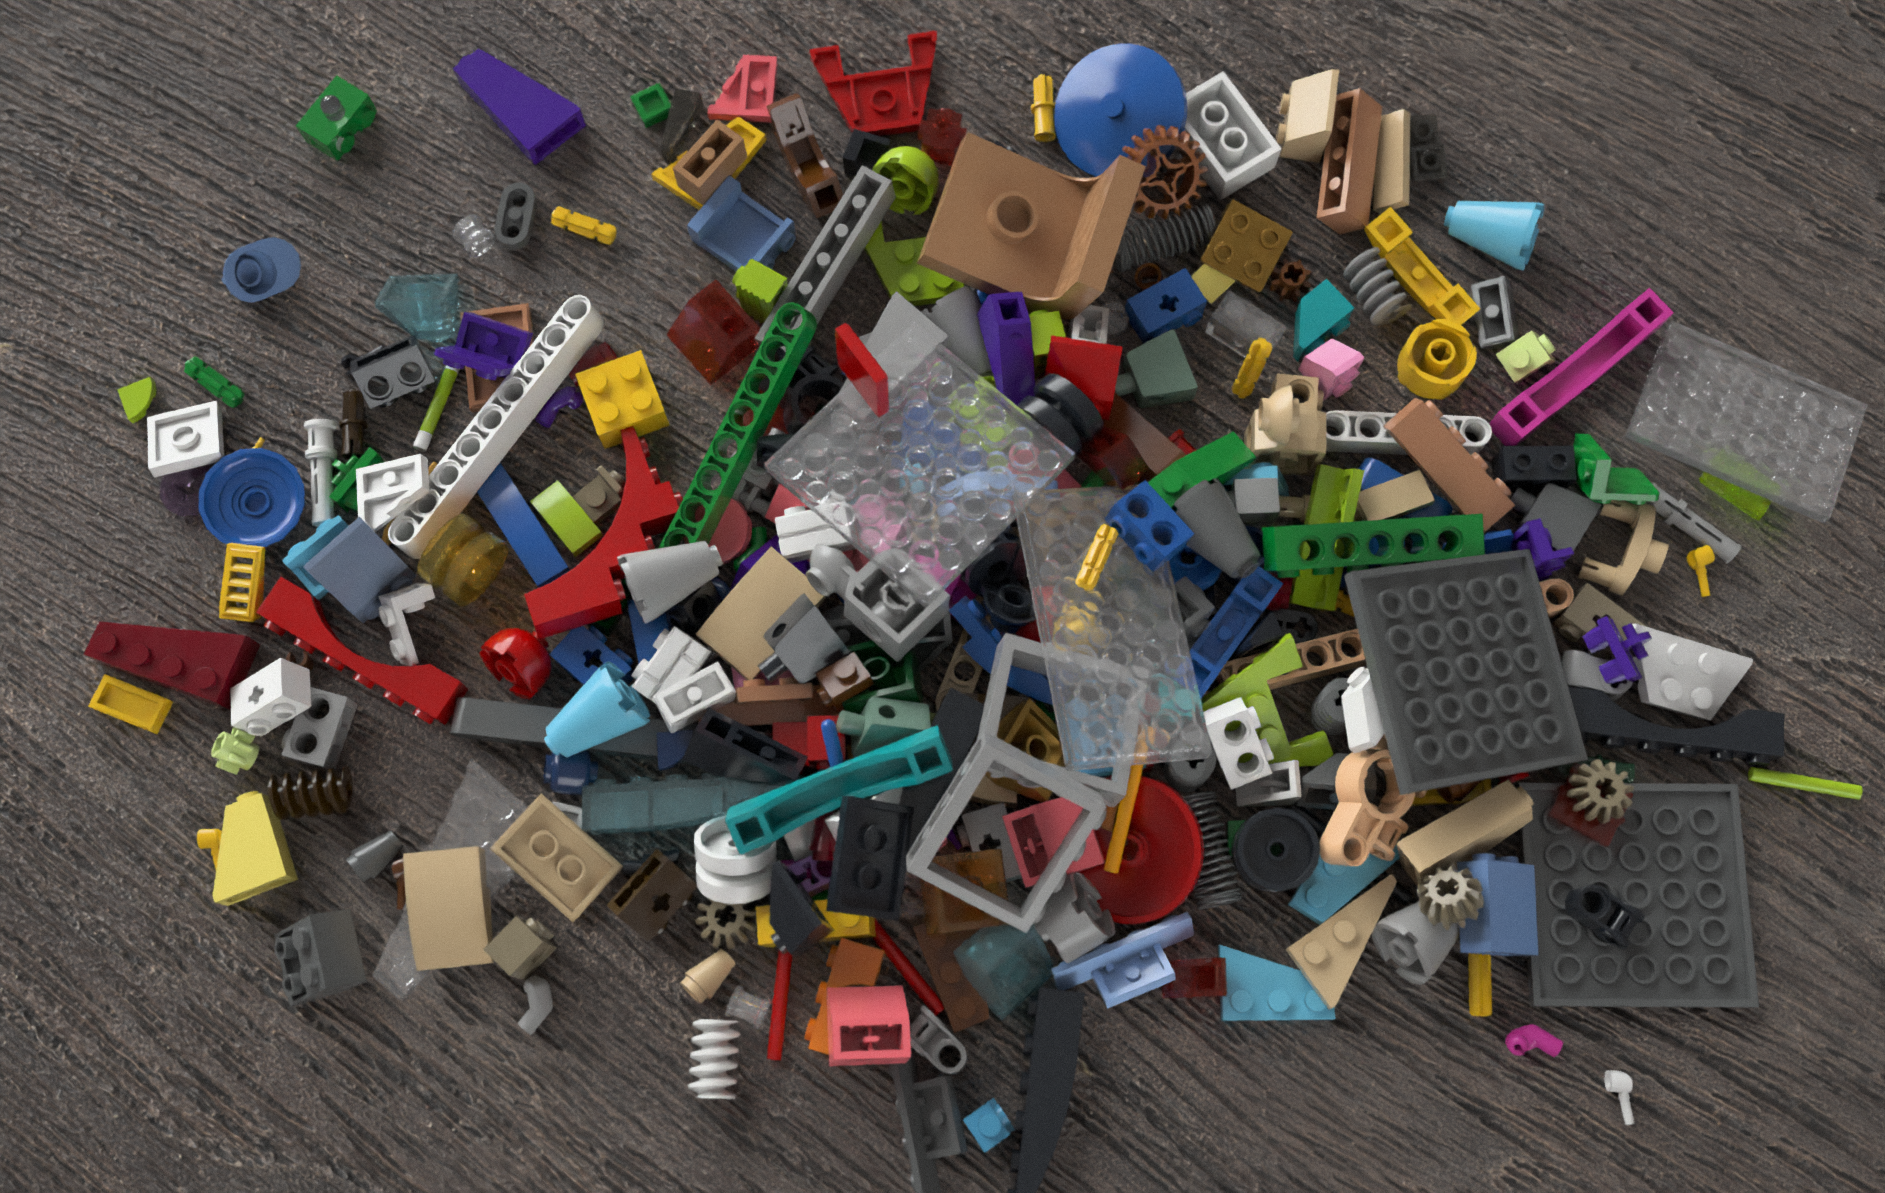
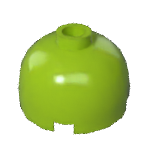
M900 146L890 149L878 159L872 171L892 181L896 198L889 209L896 213L904 214V209L915 211L913 215H919L926 211L939 187L938 169L934 161L926 153L914 147Z

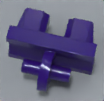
M1605 616L1597 620L1599 626L1586 633L1583 639L1592 654L1608 647L1611 648L1615 659L1598 666L1605 682L1613 684L1626 679L1634 682L1643 678L1629 650L1633 649L1638 661L1647 658L1649 655L1643 644L1652 639L1649 631L1637 634L1633 624L1630 623L1622 627L1627 637V640L1624 641L1613 619Z

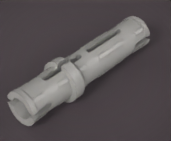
M1652 483L1660 492L1658 501H1647L1646 504L1655 506L1656 512L1664 517L1663 521L1669 526L1674 524L1701 545L1710 546L1713 553L1726 564L1738 554L1742 547L1740 544L1731 540L1713 525L1687 508L1688 503L1684 500H1676L1658 487L1656 483Z

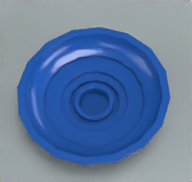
M263 448L240 449L222 457L206 473L199 490V513L207 530L224 544L236 543L267 547L281 541L298 524L305 507V486L297 468L281 454Z

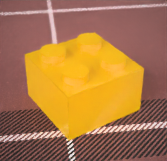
M641 350L575 374L604 449L622 443L620 432L622 429L634 426L637 436L640 437L670 425Z

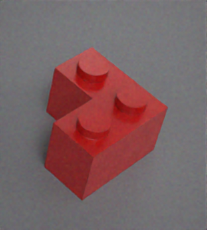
M839 715L807 716V722H773V740L808 757L799 776H803V770H817L820 772L830 768L821 724L826 719H831L837 724ZM837 732L845 762L847 761V734Z

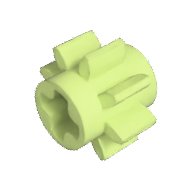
M235 727L232 729L231 734L227 732L220 733L211 751V756L219 759L215 766L235 775L238 774L240 768L249 770L259 753V746L252 743L255 736Z

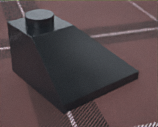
M779 860L773 863L769 924L775 933L771 935V938L782 954L789 951L791 955L798 958L832 933L834 929L792 869Z

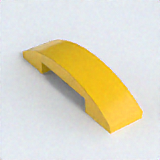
M1391 207L1364 228L1372 246L1380 249L1379 257L1386 259L1385 265L1389 270L1393 271V276L1435 319H1447L1462 325L1481 309L1459 284L1453 287L1410 239L1409 236L1413 231Z

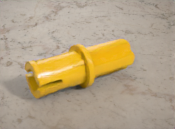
M1039 75V77L1033 80L1034 104L1031 106V112L1034 114L1035 119L1034 138L1038 142H1051L1056 138L1054 127L1056 103H1054L1053 79L1050 76Z

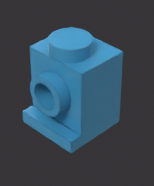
M994 1098L962 1119L984 1152H987L1014 1131L1010 1120Z

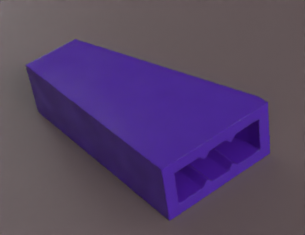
M479 48L472 54L461 58L458 64L452 68L463 89L534 165L538 164L586 126L581 109L576 104Z

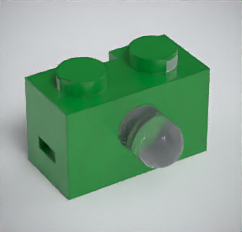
M336 75L297 123L296 128L308 144L338 162L343 154L348 153L355 143L354 135L357 131L362 132L364 128L369 127L378 111L368 94Z

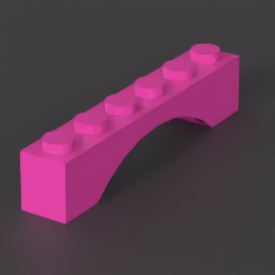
M1650 288L1647 289L1570 357L1502 408L1489 423L1493 434L1505 446H1518L1655 333L1674 312Z

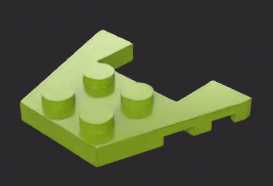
M881 221L864 250L869 255L890 299L894 293L898 292L913 306L934 304L944 296L965 286V284L917 264L926 237L885 242Z
M1290 633L1278 640L1279 643L1269 651L1260 653L1253 659V663L1237 675L1234 673L1198 701L1201 712L1239 697L1243 700L1246 708L1253 706L1261 724V727L1255 729L1259 740L1266 738L1274 759L1268 761V764L1297 760L1299 767L1319 766L1333 756L1324 730L1288 742L1268 686V679L1303 667L1294 639ZM1234 720L1229 722L1224 730L1234 731L1238 729L1241 721ZM1244 753L1238 758L1237 762L1246 763L1252 759L1254 754Z

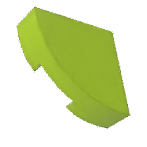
M151 377L117 390L130 422L135 423L147 414L146 410L156 396V384Z

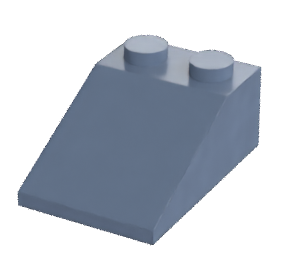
M360 516L303 566L363 624L367 620H372L379 616V607L382 606L379 596L410 586L412 580L417 576Z

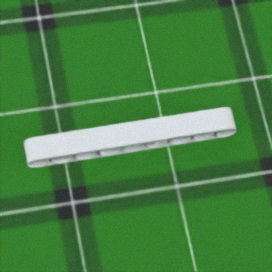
M575 295L570 297L561 306L511 370L510 375H507L429 475V492L400 513L392 522L388 530L389 540L407 556L413 559H421L431 552L601 333L604 326L603 318L588 298L582 295Z

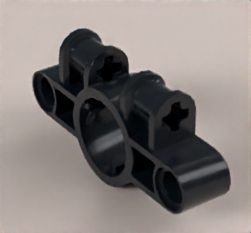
M809 345L779 403V406L784 409L783 420L788 433L834 436L872 445V456L888 462L891 447L876 431L890 415L889 411L877 418L862 434L854 428L848 429L839 420L830 428L815 426L811 420L805 419L801 414L798 403L803 402L806 396L823 397L835 408L836 397L844 384L841 380L833 377L838 367L835 364L830 365L815 352L816 347L814 345ZM781 347L775 352L776 362L785 357L786 352ZM765 378L759 384V388L764 393L769 389L770 380Z

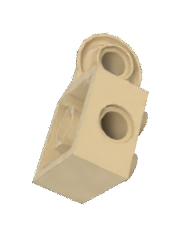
M1290 385L1278 389L1269 398H1261L1259 409H1255L1244 433V444L1254 453L1256 460L1244 469H1249L1256 463L1267 462L1273 466L1277 465L1282 474L1313 476L1316 466L1322 462L1326 455V413L1299 403V399L1293 398Z

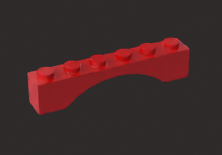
M283 577L279 578L256 612L267 620L263 626L281 637H283L285 632L296 637L293 644L311 655L315 649L326 655L322 660L323 662L342 672L344 667L354 671L355 675L352 679L369 689H372L374 684L386 690L382 696L399 707L404 702L415 707L412 714L430 725L434 720L446 725L454 712L456 698L464 697L468 691V688L459 680L431 664L390 666L370 661L353 653L335 635L326 619L322 603L313 595Z

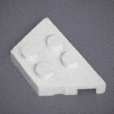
M1633 624L1637 634L1649 631L1652 637L1649 642L1643 644L1649 656L1639 661L1637 657H1633L1643 677L1639 679L1638 690L1640 700L1645 704L1700 720H1711L1753 662V659L1639 624Z

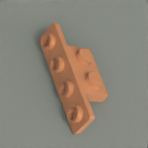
M795 677L780 678V685L765 686V679L744 680L743 687L735 689V700L715 710L745 726L772 725L773 722H807V716H838L833 707L826 709L820 700L816 690L821 688V685L812 686V683L800 684Z

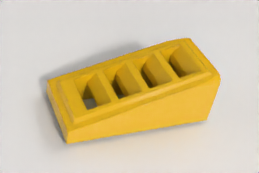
M236 543L227 544L219 604V618L253 622L262 617L256 612L264 601L265 547ZM237 557L253 559V564L237 563ZM237 572L251 573V578L237 577ZM237 587L249 588V593L237 592ZM236 602H243L248 604L247 606L236 605Z

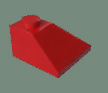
M1051 335L1045 376L1051 373L1070 381L1092 401L1102 419L1109 420L1122 346Z

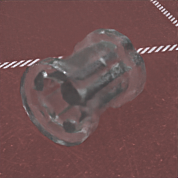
M738 984L728 1003L725 1016L730 1018L733 1015L754 1024V1029L760 1031L770 1011L773 999L767 997L763 1000L745 992L744 987Z

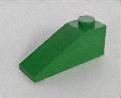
M1231 432L1176 460L1148 483L1176 512L1178 509L1174 506V503L1190 488L1204 480H1207L1209 484H1213V478H1217L1223 485L1256 460V456L1234 432Z

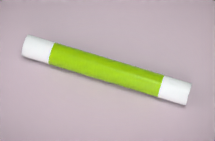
M449 366L445 367L413 444L415 449L426 452L460 369Z

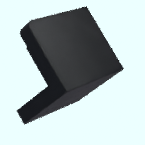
M854 128L842 157L844 173L856 176L862 165L872 170L878 159L892 149V141Z

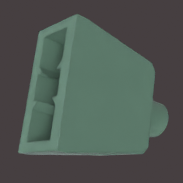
M1174 329L1144 343L1125 355L1123 361L1125 373L1118 375L1115 393L1123 396L1133 392L1140 408L1194 399L1198 386Z
M872 697L869 698L860 715L842 710L836 724L837 732L851 735V752L855 758L931 728L929 705Z

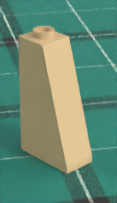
M1509 780L1499 784L1396 843L1402 868L1418 887L1424 885V874L1436 875V866H1439L1443 871H1448L1452 863L1457 866V862L1472 861V854L1486 853L1533 820L1531 806L1534 803L1531 797L1522 787L1516 789Z

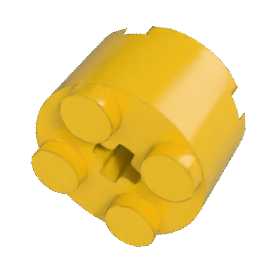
M1436 319L1416 327L1398 356L1399 382L1418 396L1438 400L1447 398L1461 386L1475 365L1477 352L1469 338L1470 334L1460 324L1447 319Z

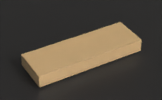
M1405 109L1381 116L1374 173V211L1382 214L1390 207L1395 210L1409 205L1410 113Z

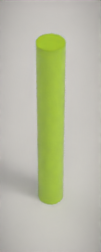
M1750 767L1748 771V780L1856 800H1859L1863 793L1862 786L1757 767Z

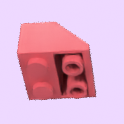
M1060 797L1002 816L1025 888L1033 887L1083 810L1082 807L1064 797ZM1092 829L1085 840L1086 848L1078 861H1072L1066 870L1067 875L1105 863L1094 829Z
M903 985L827 988L829 1066L904 1064L911 1058L910 1022Z

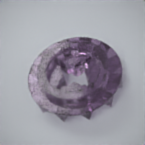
M200 466L165 475L160 485V497L164 506L181 517L187 515L198 516L199 492L191 493L189 498H187V495L178 488H188L193 482V485L200 490L209 469L206 466Z

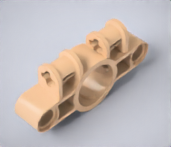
M1384 733L1375 747L1355 754L1353 752L1344 758L1338 768L1335 787L1339 803L1319 842L1320 857L1328 864L1359 866L1365 862L1369 853L1382 860L1392 861L1395 856L1393 850L1400 835L1406 834L1409 828L1400 817L1408 811L1414 797L1423 798L1426 791L1400 795ZM1374 761L1378 762L1377 766L1384 771L1386 776V793L1378 807L1368 802L1364 787V780L1368 773L1367 770Z

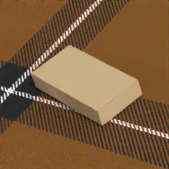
M1417 470L1360 491L1357 508L1364 521L1388 520L1431 506L1435 499L1421 471Z

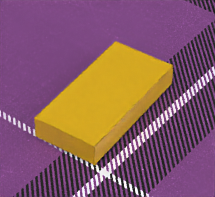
M104 674L88 707L158 734L173 701Z

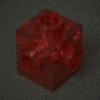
M929 108L927 121H920L918 140L922 141L921 151L926 153L934 162L953 165L958 147L968 128L962 127V114L956 113L949 108Z

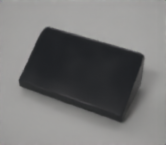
M1274 612L1268 613L1251 627L1228 661L1259 654L1282 638L1283 633Z

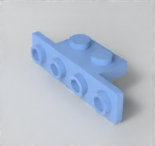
M1185 912L1180 915L1168 916L1157 925L1145 930L1138 929L1131 932L1126 938L1111 944H1101L1092 952L1080 956L1070 963L1062 961L1052 969L1057 989L1066 990L1093 978L1108 1009L1176 980L1175 972L1163 949L1194 935L1192 919L1189 913Z

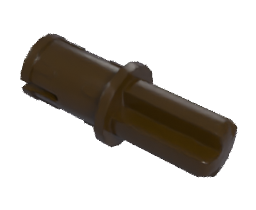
M356 389L343 392L342 420L339 421V428L342 429L341 457L344 459H350L352 456V446H354V454L357 458L360 459L364 454V430L367 429V422L364 421V396L361 391Z

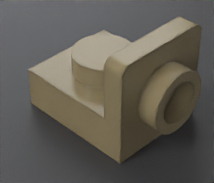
M602 465L596 469L599 475L572 496L596 526L620 507L625 487V481L614 469L608 473Z

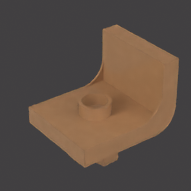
M968 132L959 145L917 264L987 294L1022 291L1028 312L1032 313L1037 310L1059 311L1061 320L1073 319L1104 292L1146 166L1119 155L1101 175L1093 178H1077L1054 171Z

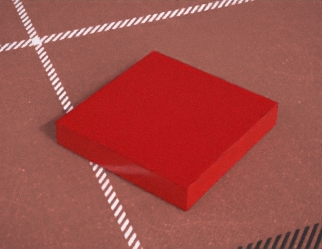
M844 323L835 328L838 366L879 418L889 411L888 375L849 324Z

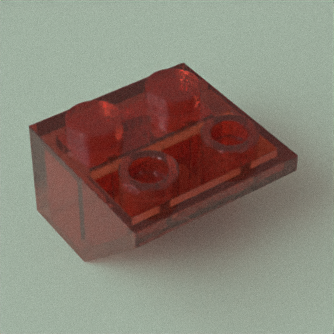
M715 279L687 302L666 335L711 386L759 348L755 337L760 328Z

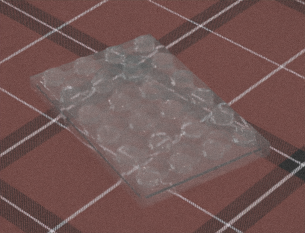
M1671 321L1664 332L1625 437L1824 524L1831 518L1868 404Z

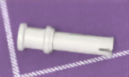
M312 419L304 422V430L308 431V449L305 451V458L310 463L312 525L316 527L327 519L335 518L334 501L329 496L334 491V484L331 482L333 479V466L331 464L338 457L337 450L334 449L333 431L337 427L336 422L329 419Z

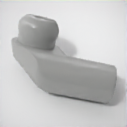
M531 976L524 983V991L527 992L530 1008L517 1023L530 1035L535 1032L553 1008L550 985L539 976Z

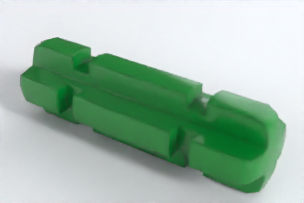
M193 356L185 362L184 372L192 379L197 380L200 385L217 398L223 397L221 400L229 407L236 408L239 404L243 403L245 393L234 384L230 386L232 382L211 366L206 368L207 363L202 359Z

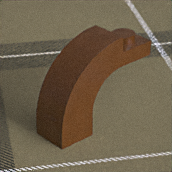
M796 93L767 105L766 107L775 129L776 140L806 205L816 219L833 212L843 197V192L837 175L830 168L819 148L800 95Z

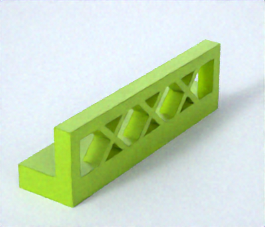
M1323 464L1317 465L1304 525L1353 522L1364 470L1356 468L1344 470ZM1340 539L1334 545V551L1338 557H1341L1344 553V544ZM1305 541L1299 547L1300 556L1304 560L1310 554V547ZM1344 566L1334 567L1335 574L1312 575V569H1299L1300 576L1293 577L1289 603L1317 610L1334 611Z

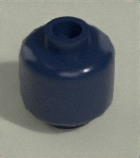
M587 749L569 757H565L561 753L555 755L553 752L552 755L545 756L543 781L544 784H549L552 792L582 795L588 790L589 783H596L598 761H591V755Z

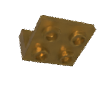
M1233 199L1221 215L1222 220L1204 251L1201 262L1246 287L1260 292L1293 231Z

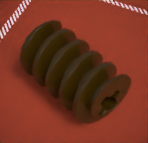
M347 766L343 767L340 778L337 777L334 768H329L326 779H323L320 770L317 769L313 771L312 781H308L304 771L298 773L297 782L293 781L290 773L284 774L282 784H279L275 774L269 780L268 795L271 808L275 816L280 820H286L290 815L294 818H301L305 813L310 817H315L320 811L324 815H330L334 810L337 813L343 814L348 811L351 805L353 780L350 768Z

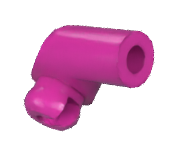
M1528 1024L1512 1030L1506 1037V1046L1516 1056L1524 1055V1052L1537 1047L1550 1056L1556 1057L1562 1049L1563 1041L1537 1025Z

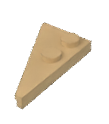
M1392 874L1285 949L1328 1010L1336 1006L1397 883Z

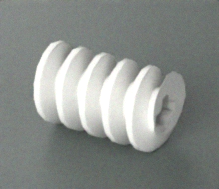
M700 1019L693 1022L692 1026L703 1031V1034L694 1036L691 1039L692 1043L702 1047L701 1050L690 1053L692 1059L701 1062L700 1065L689 1069L690 1074L699 1077V1081L688 1084L689 1090L698 1093L697 1098L735 1099L736 1094L725 1090V1087L736 1084L737 1079L727 1075L726 1071L738 1067V1063L727 1059V1057L739 1052V1048L729 1044V1040L740 1036V1032L730 1028L731 1024L740 1021Z

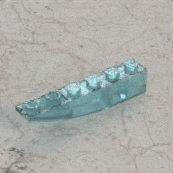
M711 773L701 774V779L688 780L687 775H667L666 781L652 782L651 777L630 778V783L616 784L615 779L594 780V785L582 786V830L592 835L666 831L705 824L711 819L727 815L729 807L786 784L724 778ZM799 774L797 780L803 779L804 777L801 774Z

